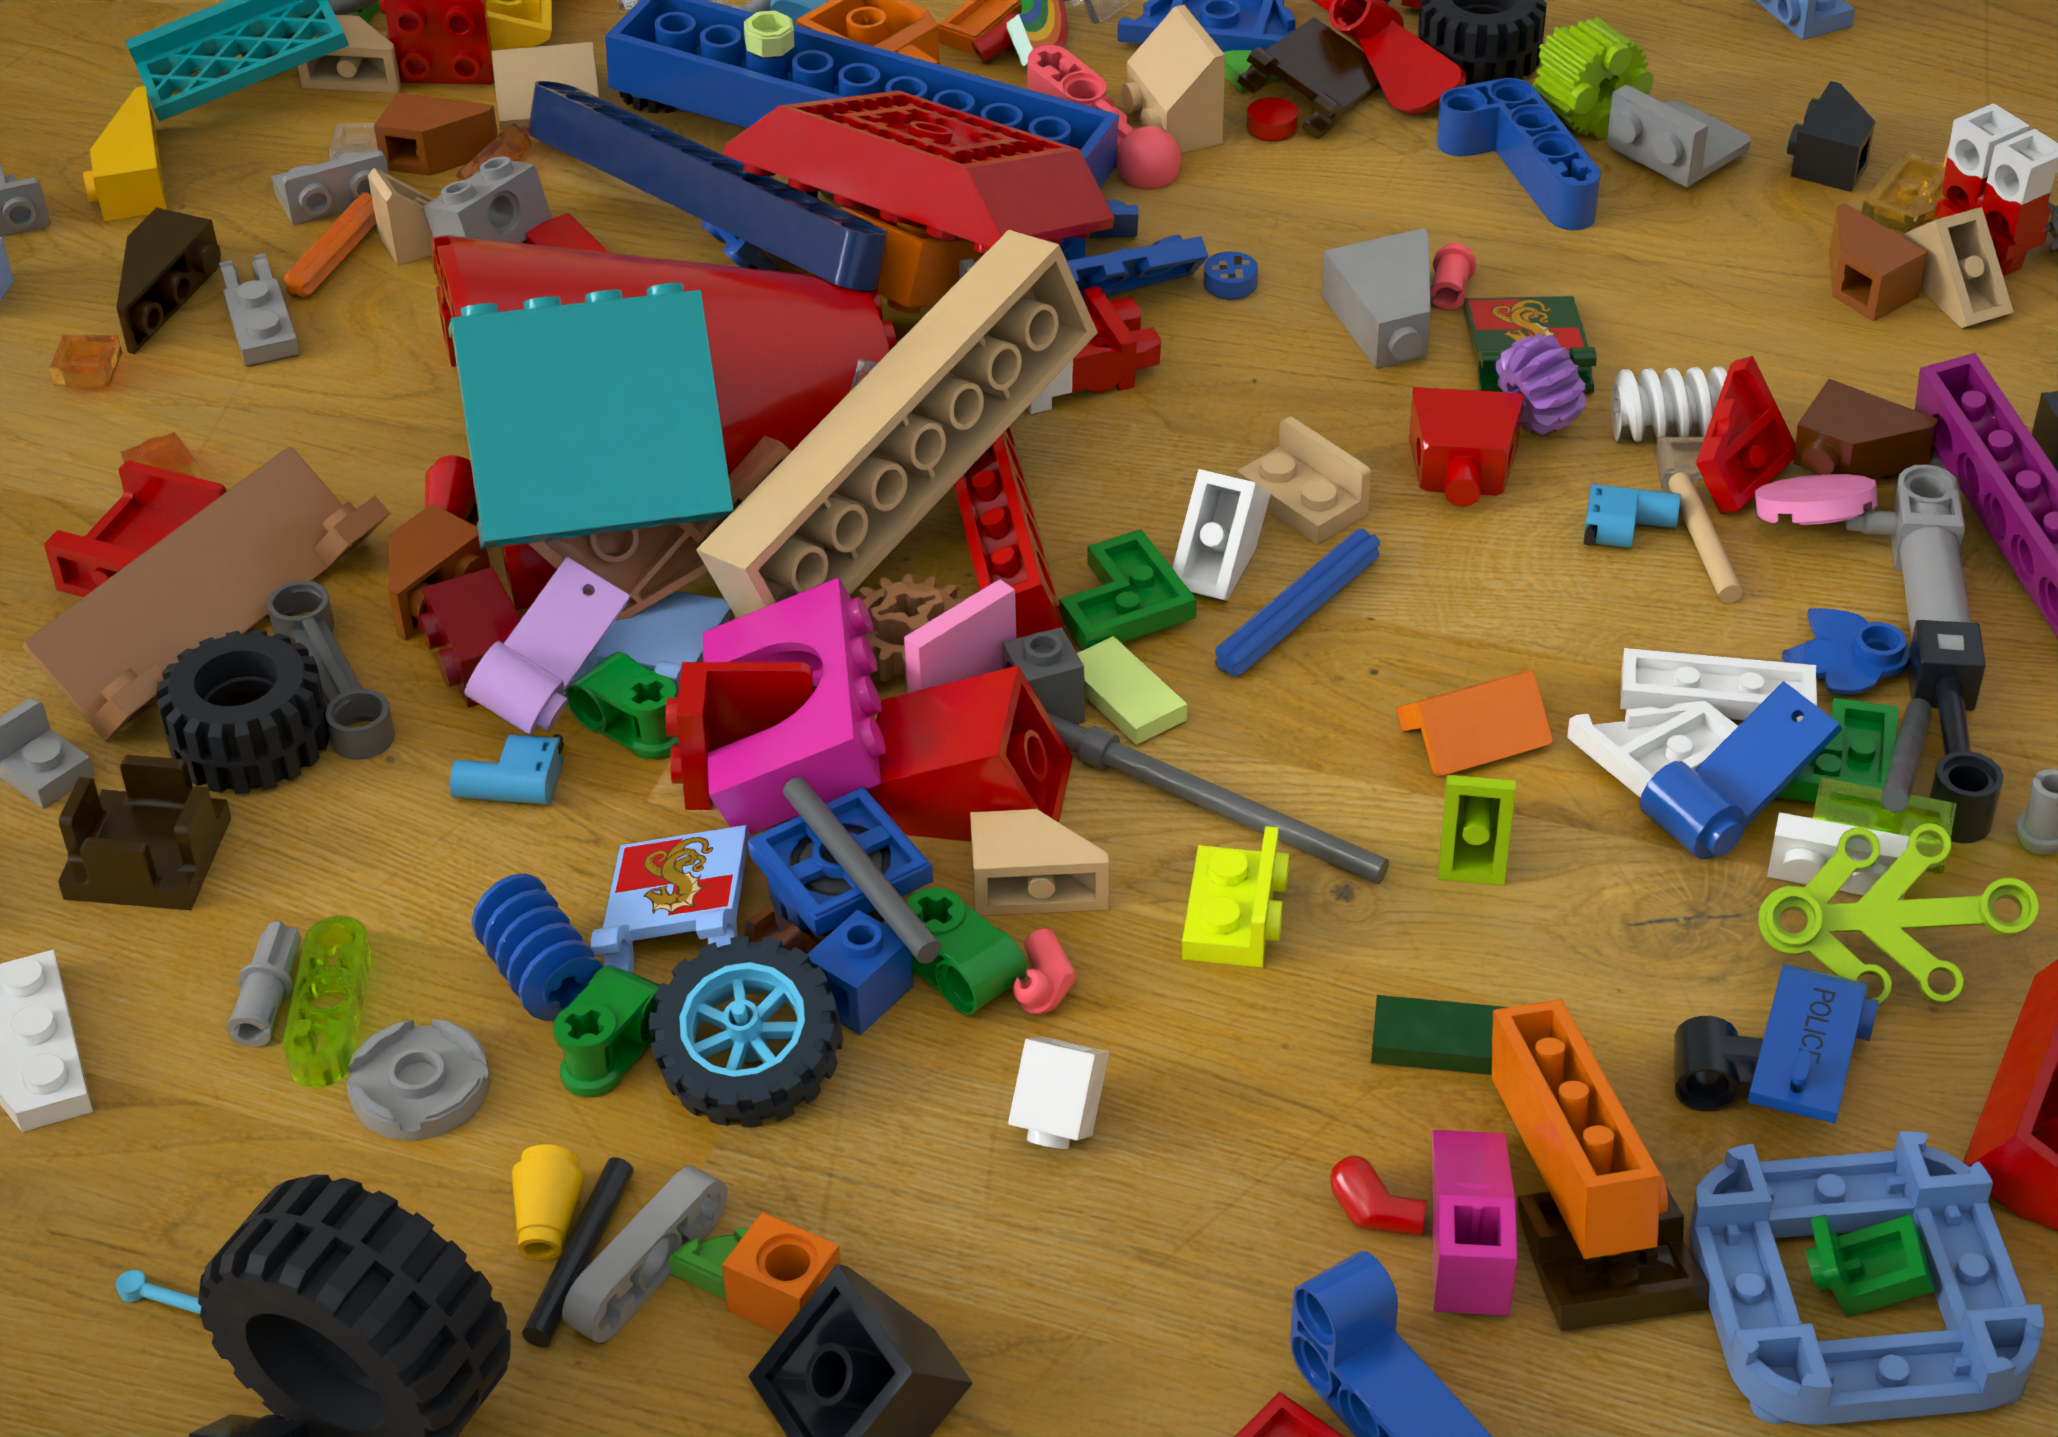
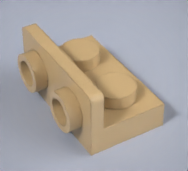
M1292 416L1280 421L1279 447L1236 471V478L1256 482L1271 492L1267 511L1317 545L1368 515L1370 468Z

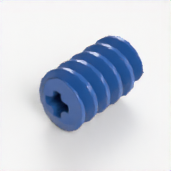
M526 873L510 875L490 887L482 895L474 908L471 922L474 936L485 947L486 953L495 962L498 971L508 981L509 987L520 998L521 1004L532 1017L544 1021H554L557 1015L567 1008L589 985L596 972L603 967L594 958V952L582 941L581 934L570 924L568 916L558 908V902L546 890V886L538 877Z

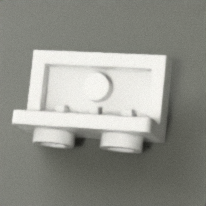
M1779 812L1767 877L1808 884L1836 853L1842 834L1856 827ZM1868 829L1879 840L1880 853L1878 859L1870 869L1863 872H1853L1839 891L1865 895L1907 849L1909 836ZM1852 839L1845 845V852L1852 860L1863 861L1872 854L1870 845L1863 839Z

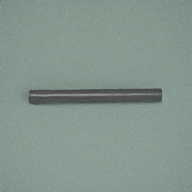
M1921 698L1911 700L1906 706L1881 794V803L1890 812L1904 810L1908 805L1932 714V707L1929 702Z
M795 777L789 780L783 788V795L914 957L923 964L933 961L941 951V944L809 783L803 777Z

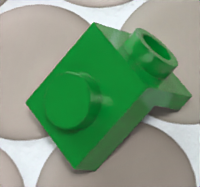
M1826 1214L1811 1218L1816 1246L1806 1249V1257L1812 1277L1821 1293L1832 1290L1847 1317L1935 1291L1921 1233L1911 1214L1840 1236L1837 1235Z

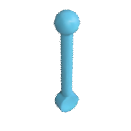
M139 1270L126 1271L117 1278L116 1288L120 1298L125 1302H136L142 1298H147L200 1314L201 1305L198 1304L199 1298L147 1282L144 1273Z

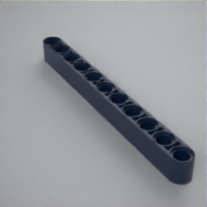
M551 81L535 82L527 133L530 136L833 284L863 291L878 289L888 232L883 228L792 188L770 176H760L743 170L744 164L723 156L716 151L577 87Z

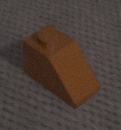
M1828 379L1798 423L1793 464L1818 475L1849 474L1865 476L1871 479L1898 474L1914 465H1929L1933 460L1939 419Z

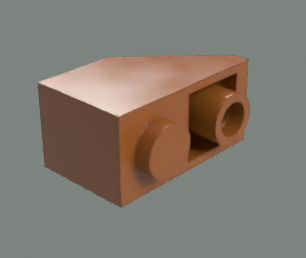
M397 93L374 124L378 150L382 151L385 155L388 170L430 176L496 155L500 150L494 105Z
M1844 203L1837 207L1829 251L1832 296L1872 321H1875L1919 297L1928 252Z
M431 504L389 534V594L397 635L404 640H408L420 631L418 615L427 612L422 587L490 568L487 548L480 549L477 527L434 504Z

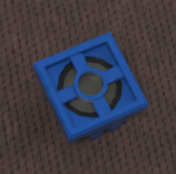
M864 787L826 803L827 807L901 897L933 882L932 864ZM801 816L748 839L750 857L768 878L769 894L775 913H778L786 920L788 919L790 923L797 926L804 933L809 934L812 931L816 937L820 935L828 936L857 909L881 923L885 921Z

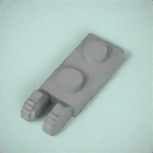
M265 253L253 255L252 268L256 280L247 281L240 284L237 269L233 266L231 260L219 262L225 287L223 289L225 303L244 365L250 366L300 355L297 338L277 278L272 279Z

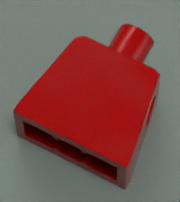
M1413 387L1409 440L1419 487L1430 492H1445V496L1450 503L1461 507L1476 503L1480 495L1497 496L1504 493L1519 445L1524 393Z

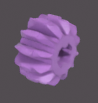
M1539 333L1531 338L1526 336L1511 344V348L1501 352V358L1496 361V371L1500 377L1497 385L1503 392L1524 393L1521 421L1524 428L1529 432H1537L1541 435L1552 430L1556 432L1570 425L1571 420L1581 416V410L1586 407V397L1583 393L1585 383L1577 372L1579 366L1575 365L1570 359L1569 350L1565 347L1561 348L1558 340L1552 335L1544 336Z

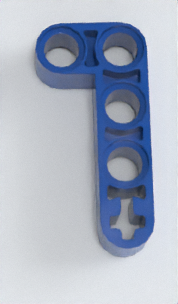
M1502 78L1446 90L1441 95L1437 131V146L1441 151L1459 157L1496 151L1553 225L1561 229L1573 231L1588 228L1595 222L1601 172L1531 84L1521 79Z
M1361 1250L1295 1287L1290 1337L1291 1351L1295 1363L1309 1385L1355 1437H1493L1396 1332L1398 1313L1397 1293L1387 1270L1371 1253Z

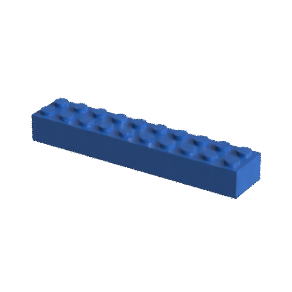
M640 0L605 35L609 88L628 93L636 98L649 99L670 105L681 111L694 112L715 118L726 124L749 128L779 105L902 91L1077 148L1081 151L1099 188L1102 187L1116 168L1119 114L793 24L794 47L782 56L764 58L746 49L744 21L755 13L712 1Z

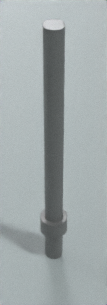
M1047 713L1068 749L1077 752L1078 759L1081 762L1102 771L1111 767L1264 834L1265 826L1279 827V841L1377 884L1383 880L1387 873L1389 860L1120 744L1118 735L1102 728L1092 726L1086 729L1056 715Z

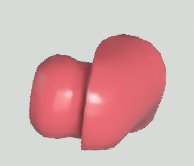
M1043 928L1031 933L1024 942V948L1035 969L1026 970L1029 979L1025 983L1017 977L1013 986L1014 996L1020 1002L1022 1009L1034 1015L1047 1014L1054 1011L1076 980V973L1054 931Z

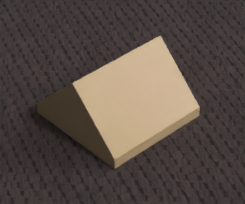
M593 42L491 51L500 130L528 128L536 81H551L571 85L600 98Z

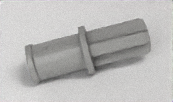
M282 921L270 922L267 929L261 933L251 964H247L241 969L237 980L241 992L226 1027L227 1032L231 1031L230 1037L237 1043L248 1047H260L270 1041L274 1021L281 1002L290 997L293 989L292 978L289 975L301 942V936L297 928L286 927Z

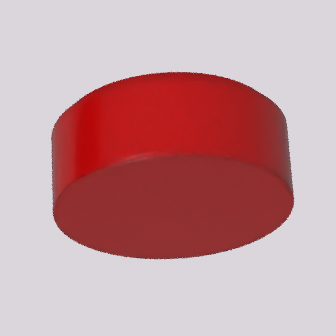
M1277 97L1261 98L1252 102L1247 108V130L1258 139L1280 141L1289 138L1297 131L1298 108L1289 100Z

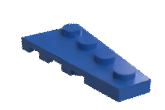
M1174 235L1163 238L1150 246L1134 249L1124 248L1111 253L1068 260L1067 263L1082 297L1084 289L1097 286L1101 288L1106 297L1193 275L1209 256L1202 236L1182 239L1181 235Z

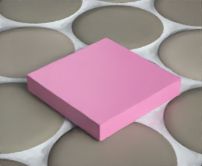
M999 579L904 637L907 693L1002 670V642L1016 639L1015 589Z

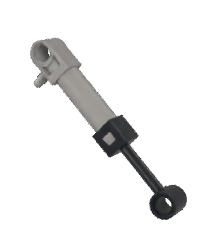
M1926 464L1914 465L1904 469L1899 474L1892 512L1865 510L1857 518L1846 520V528L1849 531H1861L1864 534L1890 535L1894 569L1902 570L1911 635L1910 660L1907 666L1911 700L1916 698L1924 699L1929 702L1932 708L1939 710L1945 755L1936 766L1925 820L1926 823H1933L1943 827L1948 832L1951 842L1960 844L1975 843L1984 839L1991 830L2003 783V773L1992 759L1980 753L1971 752L1965 710L1973 711L1976 708L1986 663L1980 625L1978 623H1971L1960 553L1965 532L1960 486L1956 477L1943 468Z

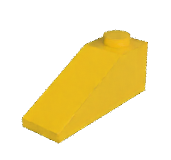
M146 86L135 87L91 147L92 170L83 172L89 203L99 202L104 222L149 215L156 207L167 210L157 134Z

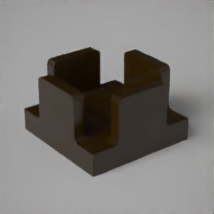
M125 755L120 764V771L126 791L102 789L100 795H98L94 778L79 777L59 817V826L68 852V861L58 880L63 900L191 911L231 820L227 799L211 798L208 787L193 786L187 763L182 759Z

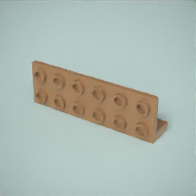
M287 447L30 636L24 642L23 650L101 738L107 741L158 701L156 690L158 682L164 680L162 673L168 664L178 663L177 656L187 648L195 649L199 647L200 641L210 637L218 639L225 637L226 633L239 631L240 634L246 633L269 615L267 600L274 590L294 581H313L366 540L391 513L375 495L357 509L350 501L343 505L292 447Z

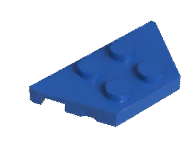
M1148 0L1143 4V15L1136 20L1123 17L1119 20L1118 41L1143 44L1169 12L1179 5L1187 7L1222 52L1231 50L1253 51L1257 47L1266 50L1295 30L1296 19L1291 10L1284 6V0Z

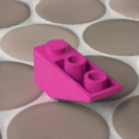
M1432 1130L1433 1312L1510 1316L1517 1265L1515 1194L1505 1133Z

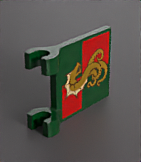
M1573 296L1464 299L1463 310L1476 359L1479 391L1503 392L1497 385L1500 377L1496 371V361L1501 358V352L1511 348V344L1526 336L1531 338L1541 333L1544 336L1552 335L1558 340L1561 348L1565 347L1569 350L1570 359L1575 365L1579 366L1577 372L1585 383L1583 393L1594 392L1592 366H1596V350L1594 347H1588Z

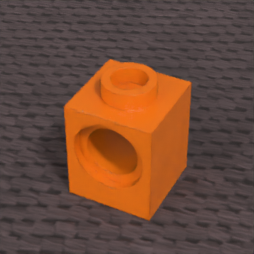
M761 1212L722 1263L727 1310L781 1335L835 1265L841 1264L839 1245L765 1212Z

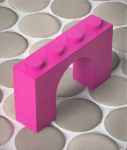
M839 577L702 632L704 662H804L811 666L813 670L814 686H817L808 701L781 723L707 753L710 798L730 827L747 825L750 835L800 816L783 795L784 786L795 777H803L825 804L861 787L867 790L881 784L879 756L886 753V746L882 733L875 721L874 714L881 712L882 707L879 695L870 676L871 673L877 671V662L866 634L873 632V624L863 600L860 597L851 599Z

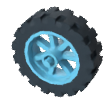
M737 936L730 938L731 944L717 948L716 942L700 948L698 950L700 956L690 963L685 958L672 970L674 978L669 985L662 983L655 996V1002L658 1007L657 1013L650 1012L649 1031L653 1039V1043L650 1044L668 1089L673 1096L675 1094L679 1096L682 1105L689 1112L698 1116L702 1111L708 1115L710 1122L718 1125L728 1126L730 1121H741L743 1127L763 1126L762 1119L776 1116L777 1121L788 1118L795 1114L794 1106L803 1100L809 1104L820 1094L821 1088L819 1084L824 1077L831 1079L836 1070L838 1062L835 1052L837 1049H842L843 1035L839 1022L838 1008L829 982L819 966L817 968L812 967L810 957L796 947L789 951L783 947L782 941L774 938L764 937L761 943L751 942L749 936ZM761 993L768 996L756 1007L754 1003L747 1000L746 994ZM735 997V1001L731 1002L724 1012L715 1009L717 1005ZM784 1003L793 1008L797 1017V1022H767ZM703 1021L725 1030L696 1043V1038ZM768 1039H791L777 1057L769 1049ZM733 1046L726 1068L713 1066L705 1060V1058ZM761 1060L764 1063L755 1068L742 1069L744 1061L756 1062Z

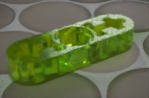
M334 916L323 919L308 930L304 939L283 1040V1049L290 1075L297 1083L303 1086H328L339 1081L349 1071L348 1067L354 1054L371 963V953L365 928L354 918ZM340 947L338 956L339 967L330 966L329 956H333L336 948ZM339 992L346 996L342 1002L330 1008H315L310 1005L317 996L323 993ZM316 1034L325 1035L327 1046H323L319 1055L314 1056L318 1044Z

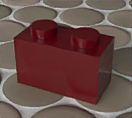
M493 567L422 587L427 612L418 615V622L424 642L428 650L439 649L436 655L443 680L448 688L455 685L458 686L468 708L480 705L464 693L475 668L495 642L505 643L521 620Z

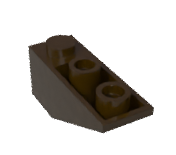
M156 207L127 236L116 308L128 353L135 354L220 267L221 250L217 244L211 219Z

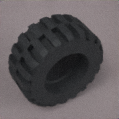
M310 1175L288 1180L275 1186L205 1266V1271L201 1275L198 1304L201 1305L200 1318L204 1329L213 1333L212 1345L221 1359H227L235 1368L233 1374L246 1389L252 1388L264 1399L262 1404L275 1415H282L295 1422L307 1423L311 1437H457L506 1373L511 1351V1331L507 1329V1315L502 1303L492 1299L491 1284L481 1271H474L465 1261L467 1254L453 1240L449 1242L444 1240L432 1229L435 1225L418 1212L412 1215L398 1206L397 1199L380 1190L375 1193L363 1189L362 1183L347 1178L332 1181L329 1175Z

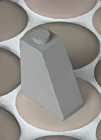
M1425 228L1324 251L1322 297L1375 369L1427 357L1430 323L1429 233Z

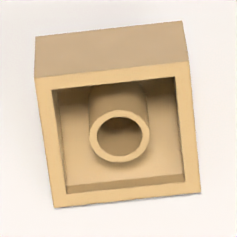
M1185 5L1175 6L1127 61V83H1123L1121 89L1123 104L1127 112L1133 113L1142 127L1155 126L1169 132L1178 142L1181 153L1223 144L1225 54Z

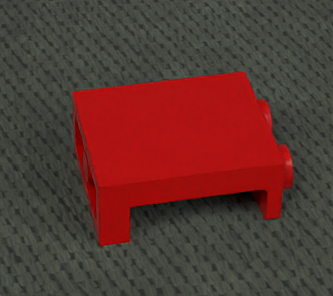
M126 460L118 469L123 487V495L84 537L57 530L44 543L56 589L85 597L226 493L225 486L220 483Z

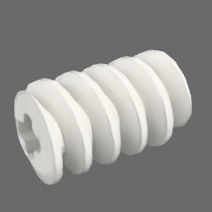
M1692 367L1687 370L1682 379L1680 372L1676 368H1668L1659 380L1657 373L1652 368L1641 371L1637 381L1633 372L1629 369L1620 370L1614 381L1610 402L1611 424L1615 441L1618 442L1622 427L1629 426L1634 442H1641L1645 427L1651 425L1657 442L1665 440L1669 425H1675L1680 441H1687L1692 424H1698L1704 441L1727 376L1726 370L1722 367L1711 368L1707 377H1705L1700 368Z

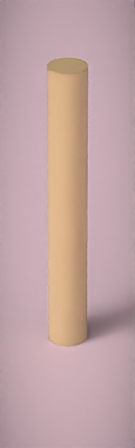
M1686 472L1676 473L1671 476L1668 485L1672 493H1681L1679 510L1720 601L1725 604L1734 603L1743 594L1740 583L1691 476Z

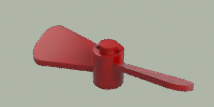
M1312 0L1329 12V19L1334 28L1364 50L1389 104L1398 111L1405 114L1426 112L1440 104L1441 95L1446 90L1465 85V71L1406 30L1401 14L1385 1Z

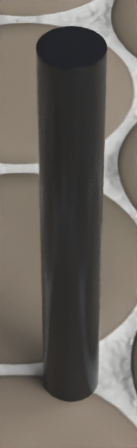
M617 1157L607 1160L522 1331V1335L528 1343L537 1347H548L563 1318L562 1311L566 1296L575 1280L588 1267L634 1173L633 1167L627 1161Z

